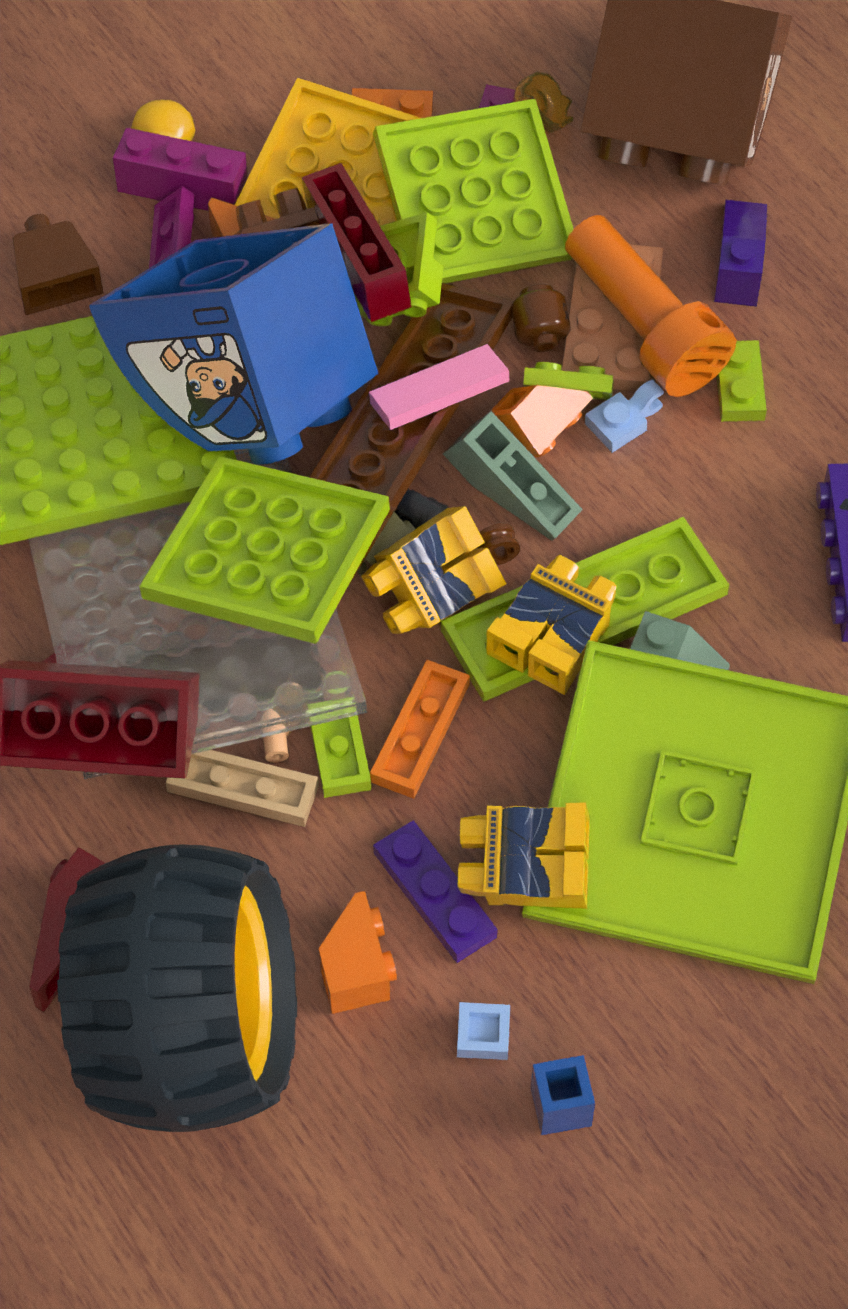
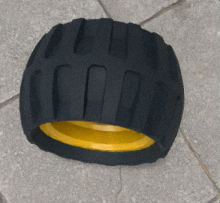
M178 844L136 851L105 863L83 875L76 882L77 889L73 895L69 896L65 908L66 918L59 941L60 968L57 982L64 1049L68 1053L73 1081L76 1088H79L84 1095V1103L87 1107L104 1117L136 1128L165 1132H192L239 1122L277 1104L280 1101V1093L287 1088L290 1079L291 1061L295 1053L297 996L294 951H292L289 918L280 895L281 889L277 879L270 874L269 866L259 859L222 848Z

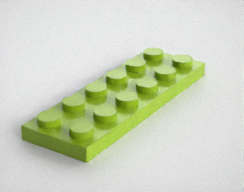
M684 517L575 563L579 567V574L574 583L587 588L595 576L601 575L616 584V596L611 606L609 626L598 640L599 643L615 645L635 636L645 611L668 619H674L728 595L729 583ZM522 586L441 621V632L466 674L470 675V680L483 702L535 680L528 676V666L522 673L487 654V629L497 617L501 619L515 600ZM504 645L509 652L518 654L514 649ZM544 666L549 673L553 672V670Z

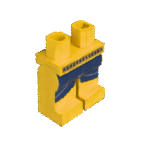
M466 506L445 509L398 540L388 549H384L374 555L377 563L373 564L361 575L368 591L374 597H379L389 590H393L399 603L383 612V618L393 634H402L415 628H431L442 619L452 615L461 607L485 593H492L506 585L488 548H477L485 542Z
M558 555L546 568L537 564L531 573V578L522 586L515 600L501 619L497 617L487 629V654L522 673L528 666L529 677L565 695L581 670L587 641L598 642L600 636L604 634L609 626L611 606L616 596V584L600 575L595 576L588 587L584 588L574 583L579 574V567L570 559ZM504 645L514 649L518 654L509 652ZM544 666L559 673V675L549 673Z
M586 802L566 803V807L547 808L487 806L486 815L461 818L460 844L462 848H485L484 863H459L457 884L460 892L474 896H485L489 905L508 904L587 909V860H589L590 816Z

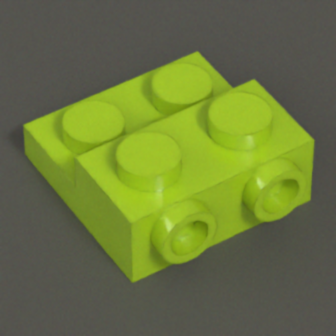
M428 212L380 226L406 269L412 307L371 322L355 296L360 315L368 323L375 326H388L392 323V317L404 314L409 317H422L426 314L428 307L439 305L444 266L433 258L438 220Z

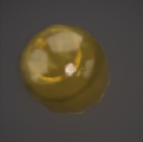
M536 71L518 83L513 101L519 102L536 99L546 134L561 130L573 122L574 118L567 116L572 100L562 94L558 82L550 74Z

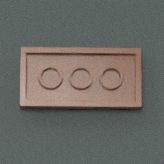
M630 244L660 278L663 248ZM576 263L569 313L571 331L566 336L562 371L579 372L580 366L601 367L605 369V375H613V389L636 392L641 385L649 381L650 373L639 359L644 339Z

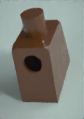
M35 214L25 221L26 232L18 233L12 238L18 285L25 315L104 294L98 262L72 222L62 221L50 224L49 218L46 215Z

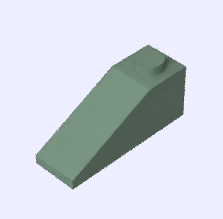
M492 411L470 425L443 453L474 488L551 541L583 510Z

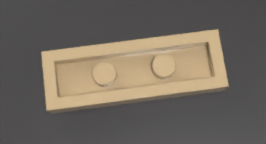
M194 745L187 777L185 779L167 778L166 789L169 793L302 827L306 825L319 787L317 776Z

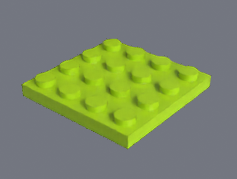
M536 99L375 126L373 136L397 221L426 212L438 220L433 258L444 266L442 283L572 260L565 250V244L574 228Z
M219 456L140 584L142 599L317 644L390 510L389 497Z

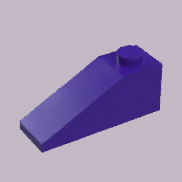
M726 200L714 302L757 307L766 243L767 204Z

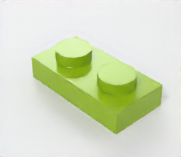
M759 340L737 341L735 351L728 364L717 375L721 422L765 421L767 408Z
M537 362L535 368L525 367L524 387L541 385L588 391L593 399L608 400L613 395V375H605V369L601 367L580 366L579 372L561 371L562 365L551 362Z
M350 699L308 706V718L324 798L371 790V778L355 700Z

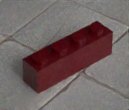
M342 163L303 176L302 183L307 208H315L319 225L333 224L353 292L369 320L374 322L411 308L406 269Z

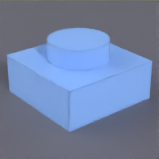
M460 1002L457 1057L508 1060L510 1005Z

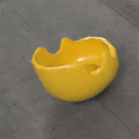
M164 99L150 101L141 106L136 111L131 129L192 141L196 131L191 114L180 103Z

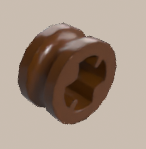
M498 523L490 525L479 532L485 543L477 548H488L496 565L505 564L519 554L520 544L515 539V531L511 525Z

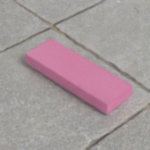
M486 344L370 391V404L389 429L392 430L509 382V370L490 346Z

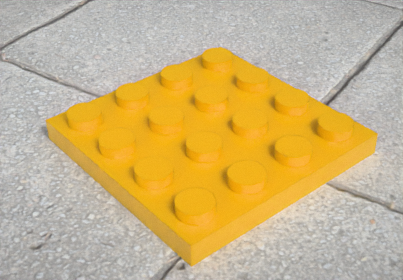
M297 78L235 205L239 206L260 199L265 215L276 219L280 218L274 195L298 188L307 207L302 177L342 163L379 226L395 222L397 219L373 132L375 126L421 118Z

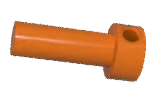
M591 216L573 229L566 240L565 250L644 339L639 359L667 394L674 397L689 395L714 379L728 364L735 351L737 342L733 332L707 304L699 301L683 305L604 216Z

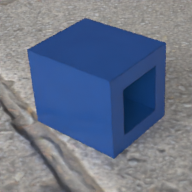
M584 1055L533 1064L530 1088L541 1135L592 1126L595 1100Z

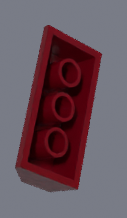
M8 660L0 664V766L185 779L188 773L198 722L200 673Z

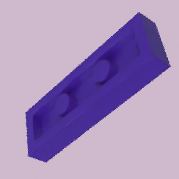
M414 820L373 844L374 855L456 963L497 938L498 929L472 895L460 892L457 884L458 877Z

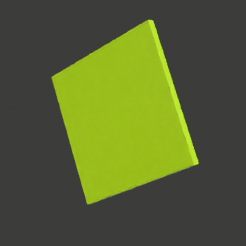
M588 640L548 807H566V803L586 802L590 816L589 860H587V909L524 906L523 918L814 984L848 823V696Z

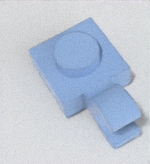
M652 379L641 385L630 400H627L619 392L586 413L585 424L613 453L647 431V420L645 418L655 414L663 407L658 397L663 395L664 391Z

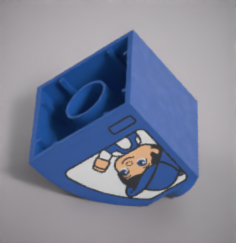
M332 223L195 240L89 305L99 333L119 369L142 399L163 420L190 441L208 451L247 449L253 464L262 465L278 462L299 452L303 448L299 434L300 431L306 427L327 425L347 416L352 411L348 396L378 375Z

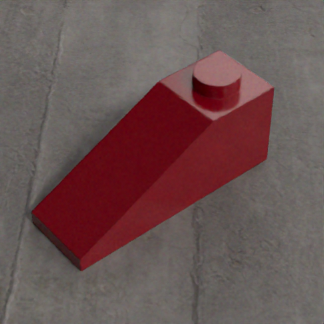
M80 847L77 848L69 860L64 859L56 866L50 878L29 985L35 1007L42 1012L47 1009L58 994L57 980L59 979L60 968L59 941L60 933L63 932L65 908L69 896L74 894L77 889L76 882L83 875L105 864V862Z

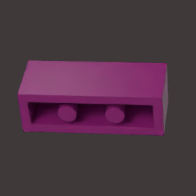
M131 128L125 129L113 156L118 192L161 201L183 186L195 194L194 208L209 211L208 203L211 198L235 205L248 179L245 152Z

